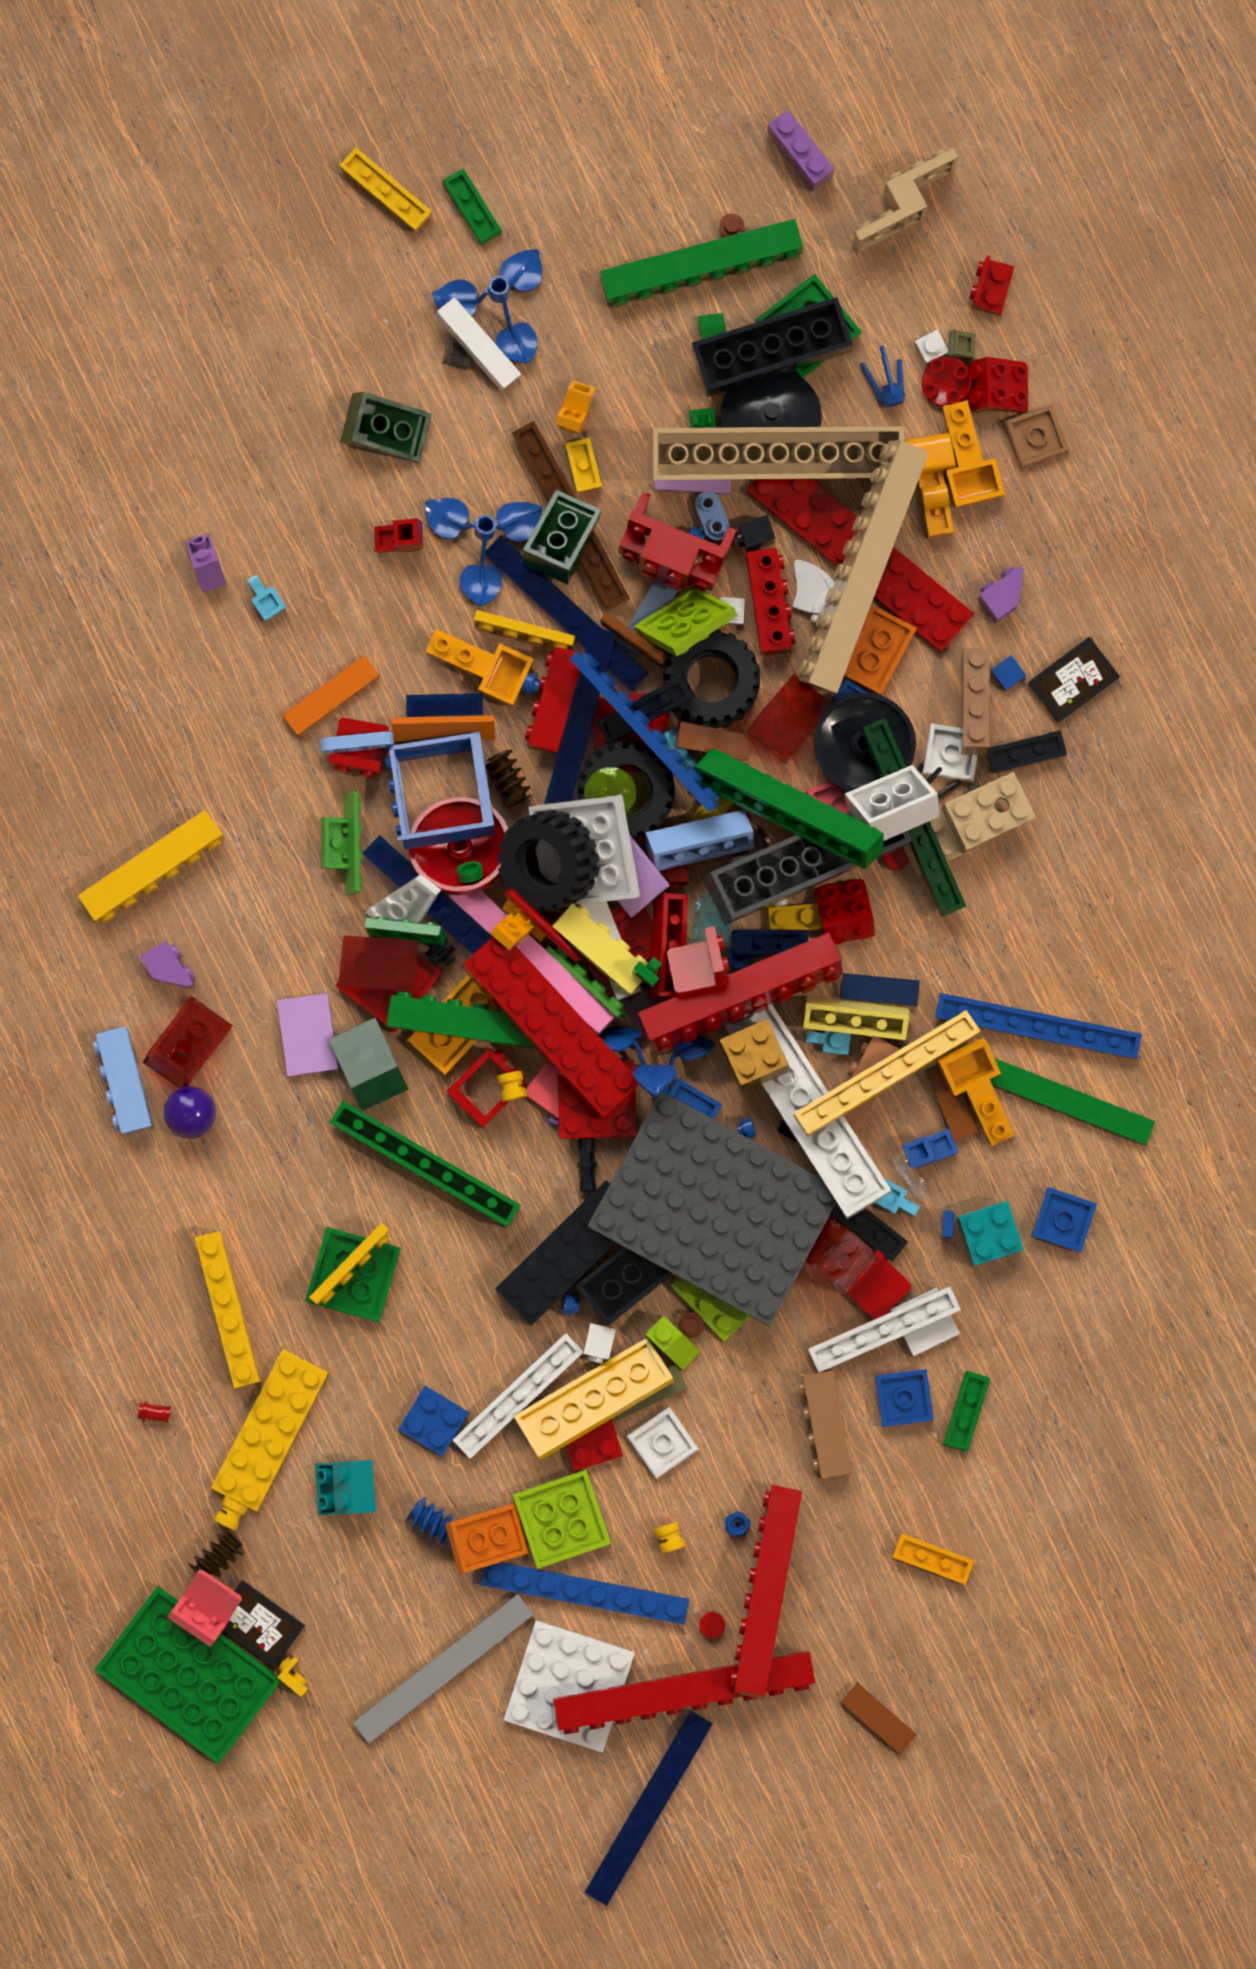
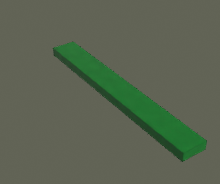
M994 1058L1001 1074L990 1079L992 1086L1142 1145H1147L1155 1124L1154 1120Z

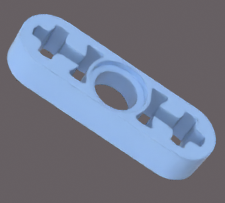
M393 732L322 738L319 740L320 753L330 754L388 748L394 745Z

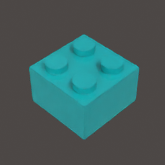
M1008 1200L957 1217L972 1267L1024 1250Z

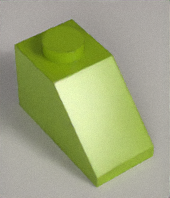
M664 1316L646 1333V1336L682 1370L700 1353Z

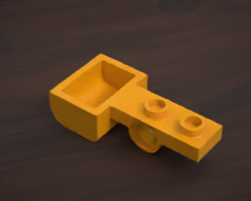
M968 400L943 406L942 410L957 468L946 470L945 473L954 509L1004 497L1005 492L996 458L983 461Z
M943 433L904 440L906 443L929 451L918 480L928 539L953 535L954 529L949 508V495L943 476L946 470L956 468L950 434Z
M438 629L435 630L425 651L426 654L442 660L464 673L482 678L478 692L510 707L514 706L522 684L534 663L533 658L500 643L493 655Z
M509 899L502 907L508 915L490 932L508 950L515 945L518 946L529 933L540 942L547 937ZM559 909L553 912L544 911L538 913L553 926L565 912Z
M982 1037L937 1059L938 1066L950 1092L956 1096L966 1091L971 1108L991 1146L1015 1135L990 1081L991 1078L1001 1074L985 1038Z

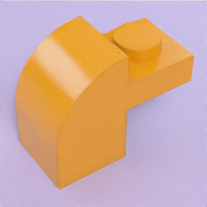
M572 380L555 424L561 426L565 431L581 433L586 423L596 388Z

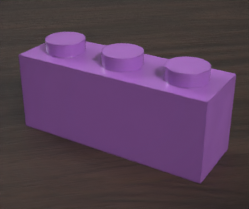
M789 110L768 124V135L813 192L833 177V166Z

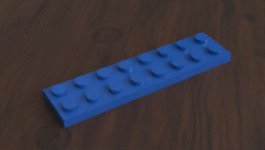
M576 652L570 660L708 812H714L720 806L717 802L720 797L711 787L705 788L700 783L703 778L694 768L689 767L687 769L683 764L685 758L676 749L672 748L670 750L665 744L668 740L659 730H652L648 724L651 722L641 710L635 711L631 707L634 702L624 691L618 692L614 688L617 683L607 672L601 673L596 668L599 666V663L593 656L587 653Z

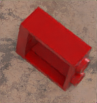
M489 1048L446 1091L482 1129L511 1101L502 1102L501 1099L485 1116L459 1089L490 1058L505 1073L520 1071L517 1067L512 1070L505 1063L508 1060L507 1057L498 1049L493 1051ZM522 1080V1085H521V1087H524V1088H525L527 1085H526V1083Z

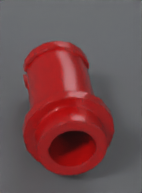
M145 1401L144 1404L139 1403L137 1418L142 1419V1422L153 1420L169 1423L171 1406L148 1404V1401Z

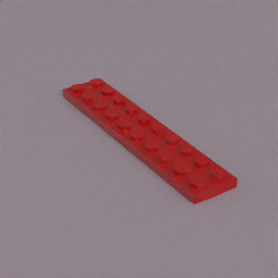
M756 479L747 489L746 493L837 567L843 563L845 558L843 550L847 541L852 540L855 532L852 530L857 516L812 479ZM895 547L892 548L874 598L896 617L916 627V633L942 653L972 618L974 613Z

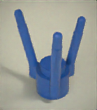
M881 345V357L888 385L882 387V392L865 363H860V366L877 395L878 403H884L885 408L904 403L903 397L906 395L903 388L902 360H897V387V383H893L885 347Z

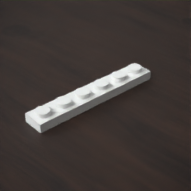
M951 1286L813 1346L808 1350L818 1372H822L956 1313L961 1308Z
M564 1334L462 1430L453 1441L471 1459L514 1418V1415L520 1413L583 1353L581 1348L567 1334Z

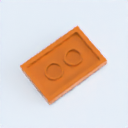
M871 605L844 677L882 696L917 628Z
M515 1503L445 1523L458 1574L528 1554Z

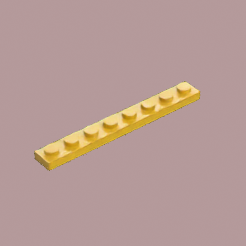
M966 1010L796 1111L793 1117L808 1137L979 1035L980 1029Z

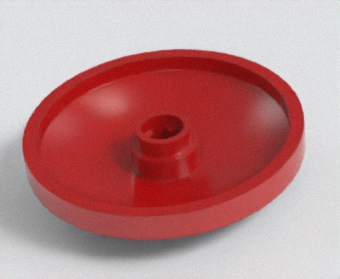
M453 797L436 802L420 814L413 824L410 834L483 823L480 800L469 797ZM492 807L496 835L408 849L414 871L418 876L421 874L441 889L440 892L445 894L467 895L487 888L500 877L498 868H501V864L497 862V855L502 850L499 848L501 839L506 838L504 836L508 829L506 822ZM469 861L479 862L484 873L481 879L470 883L459 881L457 868L461 864Z

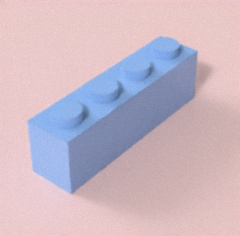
M744 810L646 833V851L650 861L658 871L754 849L753 829Z
M125 1026L96 1034L97 1041H93L96 1055L102 1057L104 1064L100 1066V1072L103 1081L108 1080L110 1090L106 1091L109 1105H114L116 1115L112 1116L116 1131L120 1130L121 1134L127 1135L153 1128L129 1028Z

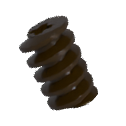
M512 749L492 756L486 760V762H490L485 766L487 771H493L490 775L491 780H498L494 785L495 788L503 789L499 793V797L507 798L503 803L504 807H512L532 796L526 795V792L531 788L530 785H521L527 779L526 776L517 777L522 768H513L517 758H508L513 752Z
M225 1527L227 1536L224 1537L218 1534L217 1537L220 1543L216 1544L210 1541L209 1544L212 1551L203 1548L204 1558L195 1556L194 1559L197 1565L188 1564L195 1573L203 1570L211 1576L213 1574L220 1578L222 1576L220 1567L225 1570L230 1568L227 1560L236 1563L235 1553L241 1556L245 1554L242 1542L230 1529Z

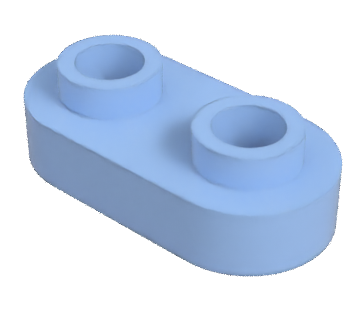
M703 492L697 497L695 502L697 515L706 537L711 541L720 542L723 540L728 527H730L719 497L713 492ZM710 500L713 505L710 508H706L703 502ZM718 523L722 526V529L714 531L712 526Z

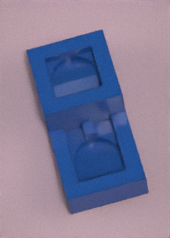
M949 1129L902 1145L912 1170L957 1155L959 1152Z

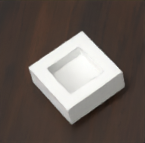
M938 330L915 341V345L926 365L930 364L935 358L948 355V348Z
M720 597V600L733 606L737 613V616L729 620L728 625H743L745 599Z

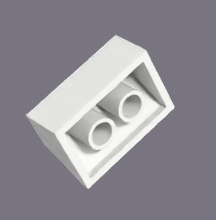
M913 765L845 793V798L853 817L883 832V841L940 817L938 794Z

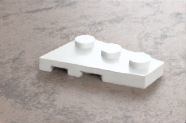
M420 874L370 907L365 913L373 919L381 916L388 918L390 921L407 919L420 924L441 889Z

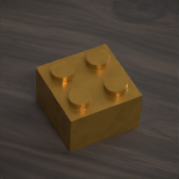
M767 1019L720 1039L721 1048L742 1093L789 1072V1064Z

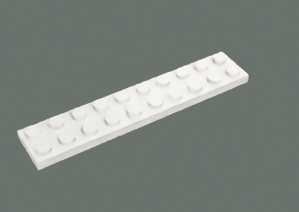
M768 1005L769 1007L760 1013H754V1011L748 1013L739 1022L731 1023L729 1021L724 1023L725 1029L729 1035H732L765 1019L768 1020L789 1064V1072L761 1085L845 1217L849 1219L891 1193V1189L844 1116L808 1137L793 1117L796 1111L825 1095L828 1091L773 1005Z

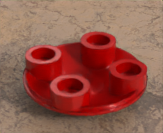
M954 357L933 359L922 376L923 394L931 403L939 407L962 402L971 389L972 379L968 367Z

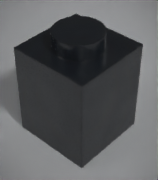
M768 515L738 524L739 532L735 535L739 547L744 546L746 553L774 544L776 540Z

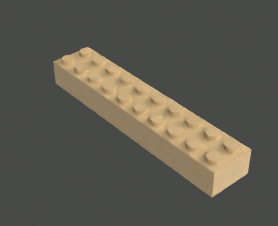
M904 426L648 428V480L871 478L875 468H879L882 461L880 453L884 444H888L889 441H904Z
M889 441L888 444H884L880 453V458L882 459L880 466L875 468L871 476V482L873 483L871 490L865 493L861 506L864 507L861 516H857L854 521L852 530L855 532L852 540H848L844 547V561L836 568L834 574L836 582L834 587L830 588L826 594L825 602L827 605L825 611L821 612L817 618V632L815 636H811L808 642L807 650L809 653L806 660H802L798 668V674L800 675L798 680L825 691L838 693L929 451L904 441Z

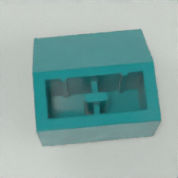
M373 1460L315 1464L318 1516L376 1512Z

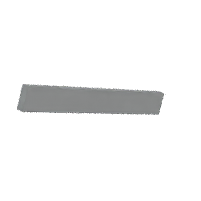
M517 1594L359 1717L353 1724L369 1744L534 1615L520 1595Z

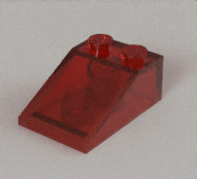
M795 674L788 679L747 729L748 735H751L754 740L785 764L789 763L815 730L823 713L833 704L807 683L798 680L799 677Z
M344 936L338 987L391 993L401 991L415 995L420 942L396 938Z
M191 996L150 1048L143 1063L177 1088L190 1086L233 1025Z
M829 1215L805 1263L844 1296L879 1258L852 1231Z

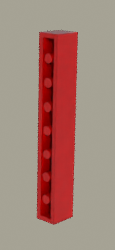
M772 1485L770 1492L765 1491L762 1506L767 1507L765 1517L760 1516L757 1531L762 1532L761 1542H755L753 1557L757 1558L756 1568L751 1567L748 1583L753 1584L751 1594L746 1593L743 1607L748 1609L746 1619H741L739 1634L743 1635L742 1645L737 1644L734 1660L739 1662L737 1671L732 1670L729 1686L734 1687L733 1694L764 1699L766 1696L802 1497L801 1490Z

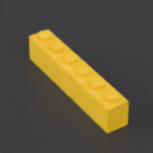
M205 809L80 893L78 897L97 924L101 921L103 924L107 923L116 916L114 912L121 907L124 909L131 907L137 902L136 897L142 893L148 895L156 890L158 882L164 878L167 881L180 873L178 869L185 864L191 866L201 859V853L207 849L209 852L215 850L222 844L221 840L225 837Z
M217 1231L195 1237L234 1388H240L262 1382L223 1232Z

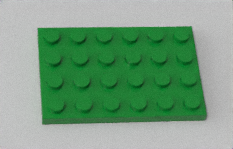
M158 1585L94 1670L219 1765L280 1684L281 1680L275 1673L222 1633L210 1647L168 1619L169 1614L179 1600Z

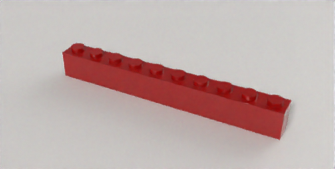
M809 1651L772 1657L766 1690L769 1696L784 1694V1689L794 1687L795 1692L810 1689L809 1684L816 1683ZM738 1664L556 1697L552 1698L557 1730H563L564 1735L577 1733L579 1732V1727L588 1725L590 1730L604 1728L605 1722L615 1721V1725L630 1723L631 1717L641 1716V1720L656 1718V1713L666 1711L667 1715L682 1713L681 1708L692 1706V1711L708 1708L707 1703L717 1702L718 1706L732 1704L733 1698L743 1697V1701L758 1698L733 1694L734 1687L729 1686L732 1670L737 1671Z

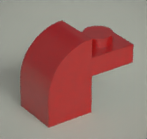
M418 518L393 520V525L374 527L375 552L377 553L399 551L409 553L424 548L423 522Z

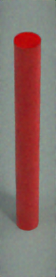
M513 888L506 891L505 896L574 962L581 959L582 954Z

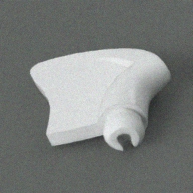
M795 560L794 570L797 580V593L792 607L811 613L812 617L810 620L815 624L819 614L825 611L827 605L825 602L826 594L830 588L834 587L835 583L819 567L806 561Z

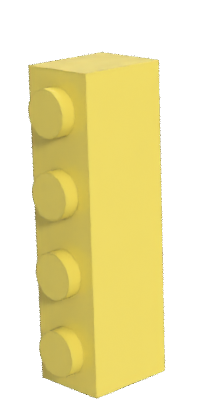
M572 904L552 927L590 963L628 996H631L643 982L632 970L639 961L645 966L648 962L640 955L635 958L628 952L630 947L622 939L618 938L617 941L609 935L611 930L601 921L596 924L590 919L591 913L580 904L577 907Z
M807 996L803 1028L906 1040L909 1008Z

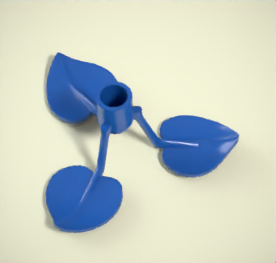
M538 249L522 251L505 260L500 268V276H495L490 280L489 288H485L479 298H477L475 286L467 280L451 281L432 293V298L438 309L455 297L471 317L476 312L475 304L481 303L487 295H489L492 301L502 303L509 329L501 330L496 337L497 347L510 361L526 364L534 358L537 351L536 333L525 322H520L514 327L512 326L507 299L509 297V288L513 286L520 292H528L534 290L542 280V266Z
M455 498L426 501L425 513L427 522L436 535L444 539H455L458 537L460 529L468 530L474 527L475 536L482 540L480 566H467L462 571L459 581L463 593L477 606H484L493 601L502 585V575L499 569L492 565L485 566L487 541L494 536L495 528L499 531L504 530L505 536L511 541L524 542L530 538L542 514L541 506L528 502H511L499 508L496 513L497 521L489 515H482L476 521L473 520L472 523L464 525L469 519V511L462 501Z
M615 1026L598 1034L612 1051H623L631 1046L636 1049L642 1066L634 1070V1079L643 1089L649 1092L650 1096L655 1098L658 1097L661 1091L669 1094V1084L677 1078V1070L673 1065L678 1056L683 1060H692L703 1056L715 1047V1043L712 1040L697 1036L691 1042L683 1043L682 1041L673 1045L671 1050L674 1052L671 1054L669 1065L654 1064L652 1066L646 1064L640 1046L636 1042L641 1038V1033L637 1029L630 1026Z

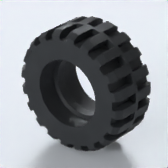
M716 629L706 639L691 646L686 653L677 657L669 653L663 672V685L683 674L687 679L691 666L697 660L704 657H718L725 660L733 668L736 678L732 693L722 701L705 702L695 697L674 708L672 711L678 714L682 721L712 728L722 726L726 728L735 721L739 722L751 710L759 692L760 667L756 662L753 650H749L748 644L743 639L740 641L736 638L735 634L731 632L728 634L722 633L721 629Z
M613 741L595 750L584 763L578 779L577 796L578 800L603 797L602 783L604 778L616 767L627 765L641 770L650 783L649 799L638 811L626 813L629 834L633 839H636L642 835L646 836L647 832H651L656 827H659L669 815L675 797L674 778L672 771L649 746L639 741Z
M556 810L539 812L514 822L513 826L509 827L504 833L506 838L501 839L499 848L502 850L497 855V862L501 864V868H498L500 876L503 875L505 880L503 885L506 890L513 888L537 912H553L585 898L588 895V891L595 885L593 878L597 877L599 867H596V863L599 862V854L595 853L594 847H597L594 839H590V831L586 826L581 827V821L576 817L570 818L569 813L557 812ZM540 839L550 843L560 857L561 874L557 883L544 877L537 866L535 853Z

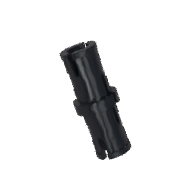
M578 1139L579 1162L577 1163V1168H579L580 1191H595V1168L597 1167L594 1156L595 1139Z

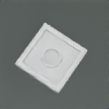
M931 723L922 774L930 776L938 767H941L942 771L937 777L973 783L977 755H961V728Z
M936 1287L922 1295H919L891 1309V1312L899 1308H902L906 1305H909L915 1301H918L924 1297H927L933 1293H936L939 1290ZM949 1315L903 1335L912 1355L915 1356L960 1333L952 1316Z
M670 1407L627 1436L656 1479L699 1450Z

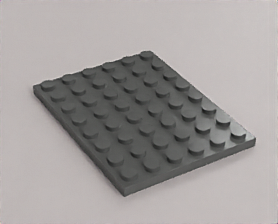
M661 1091L587 1228L770 1327L833 1210L836 1201L820 1177Z

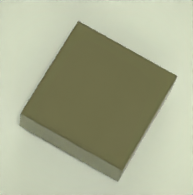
M957 330L949 331L948 356L966 360L974 359L976 334Z

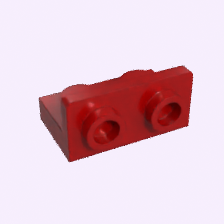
M986 255L984 262L979 261L975 275L980 277L978 286H972L969 300H973L972 309L1001 316L1014 266L990 260L991 256Z

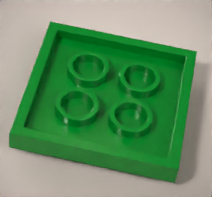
M813 274L756 318L755 323L834 297L816 274ZM841 307L851 340L853 341L862 334V331ZM829 359L795 369L794 371L804 379Z
M326 1227L305 1302L316 1304L309 1297L366 1239L365 1237ZM386 1243L381 1248L375 1246L369 1252L372 1257L362 1267L357 1265L351 1271L354 1274L344 1286L339 1283L333 1289L336 1294L326 1304L321 1302L319 1306L380 1323L401 1248Z

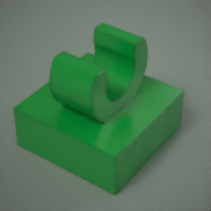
M714 408L689 410L690 428H716Z
M655 957L646 966L639 961L632 972L652 989L659 980V977L654 973L660 968L662 963Z

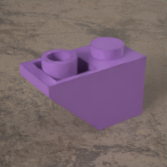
M210 534L196 536L192 540L186 541L202 593L226 585Z
M1013 566L1000 575L1002 579L994 584L991 581L980 589L982 593L979 595L978 600L995 623L1013 612L1019 604L1024 573L1022 566L1016 569Z
M164 941L140 957L155 981L188 989L195 987L192 980L196 977L188 965L183 967L178 960L182 955L175 944L170 946L167 941Z

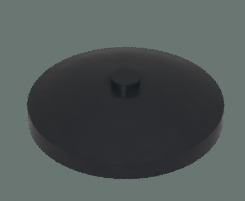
M792 371L728 390L723 398L720 412L721 428L821 427L822 421L821 405L817 394L805 379H802Z
M855 693L837 700L823 713L815 729L813 749L819 769L834 786L845 792H850L881 778L860 728L883 718L887 720L906 767L912 765L916 751L914 728L907 714L895 702L878 694Z

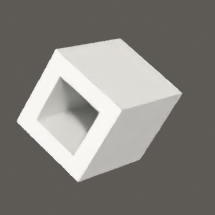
M590 1323L584 1354L589 1355V1361L603 1364L604 1359L609 1360L616 1329Z

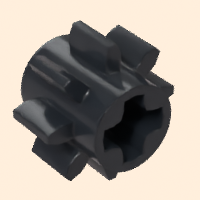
M446 938L444 946L426 944L429 949L425 954L437 967L441 963L447 967L455 960L452 953L456 949Z

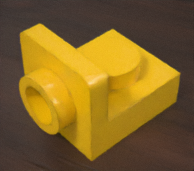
M295 1656L291 1660L287 1657L278 1668L281 1672L278 1678L302 1697L309 1689L305 1685L308 1680L297 1671L294 1674L290 1672L299 1661V1658Z

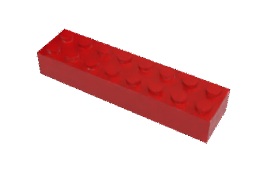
M827 933L725 976L727 986L679 995L638 1012L641 1026L653 1053L658 1051L659 1053H665L671 1050L673 1045L682 1041L683 1043L691 1042L697 1038L698 1034L705 1031L707 1033L715 1032L724 1023L729 1021L731 1023L739 1022L745 1018L744 1015L753 1011L754 1013H760L774 1002L784 1003L790 1000L793 994L810 992L816 988L817 984L824 981L825 983L836 981L840 978L839 975L843 974L842 960L830 933Z
M492 937L460 966L599 1119L604 1118L639 1085L629 1068L516 945L508 950L495 937Z

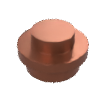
M727 214L720 220L719 230L724 237L743 233L744 221L737 214Z
M687 1312L679 1319L678 1327L684 1336L695 1338L704 1330V1320L696 1312Z

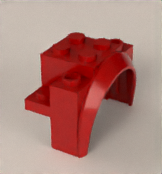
M642 491L636 508L631 512L628 519L627 529L620 542L618 553L622 554V558L627 561L637 562L639 565L638 572L644 578L651 581L656 579L665 583V586L672 590L681 589L685 591L687 586L692 585L701 591H712L733 544L737 530L728 527L721 545L718 546L644 515L651 495ZM645 535L649 536L647 542H645L643 537ZM697 557H701L703 562L695 564Z

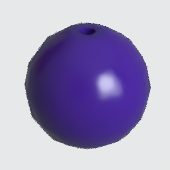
M185 1086L175 1090L170 1094L164 1105V1121L167 1127L181 1138L195 1139L205 1135L210 1131L216 1120V1105L213 1098L199 1087Z

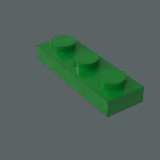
M377 916L375 919L366 918L364 926L369 937L444 946L446 937L441 926L432 922L416 924L407 919L390 921L388 918Z

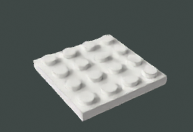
M622 795L529 807L530 815L547 810L569 813L570 818L576 817L581 821V827H587L590 831V839L595 840L597 847H594L595 853L599 854V862L596 863V867H599L598 876L593 878L595 885L588 891V895L582 900L577 901L574 905L631 899L640 896ZM540 839L536 847L540 872L548 880L557 883L561 874L560 857L550 843Z
M536 1620L504 1721L603 1753L613 1721L605 1722L604 1728L590 1730L588 1725L579 1727V1732L564 1735L563 1730H557L552 1698L625 1685L635 1652Z

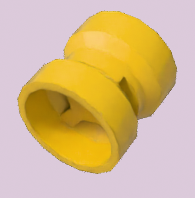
M522 1071L497 1076L498 1084L504 1089L501 1093L502 1102L527 1097L526 1088L521 1087L523 1080Z
M225 1496L222 1501L223 1507L221 1511L216 1513L214 1520L236 1531L240 1524L239 1519L242 1515H245L248 1507Z
M678 1521L653 1529L655 1536L660 1539L661 1544L659 1547L662 1554L686 1546L684 1538L679 1535L680 1527Z

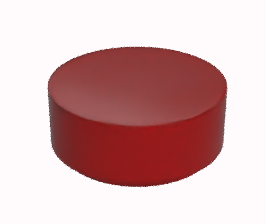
M904 848L892 852L883 858L885 865L893 871L904 869L909 862Z
M707 1612L701 1617L699 1628L704 1636L716 1638L724 1632L725 1621L719 1613Z

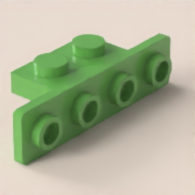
M358 791L344 794V818H320L321 869L345 870V895L360 893L363 883L362 875L360 874L362 851L359 848V838L362 833V827L359 823L361 800Z
M547 946L545 950L616 1017L625 1018L627 1016V1013L623 1010L624 1005L617 998H610L605 993L606 988L599 981H592L586 975L588 971L577 962L574 964L559 946Z

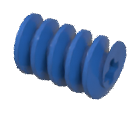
M423 1497L417 1501L405 1522L412 1519L411 1528L413 1529L420 1524V1534L430 1530V1540L439 1536L437 1542L439 1546L447 1541L446 1550L448 1551L451 1544L445 1523L452 1521L453 1514L450 1513L443 1518L444 1509L440 1508L437 1512H434L435 1503L432 1502L426 1507L427 1498Z

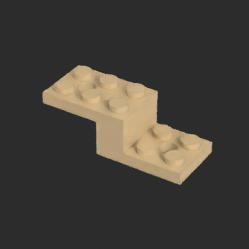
M954 148L946 151V149L940 150L932 156L933 159L925 163L921 160L910 167L911 170L903 174L897 172L887 179L888 182H886L883 197L890 210L881 214L879 220L873 223L867 221L857 227L858 231L855 232L853 247L857 254L924 220L927 204L919 189L955 171L958 155Z
M1013 771L945 803L939 809L940 817L931 820L930 823L945 858L949 862L984 846L989 840L1034 820L1036 816ZM996 800H1005L1008 803V810L1004 813L998 812L994 807ZM907 844L904 850L917 877L922 872L910 844Z

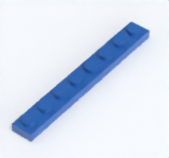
M944 993L939 994L935 1019L949 1021L967 1010L978 1028L1131 1059H1137L1141 1033Z
M503 1562L484 1567L481 1579L482 1586L685 1625L689 1598Z

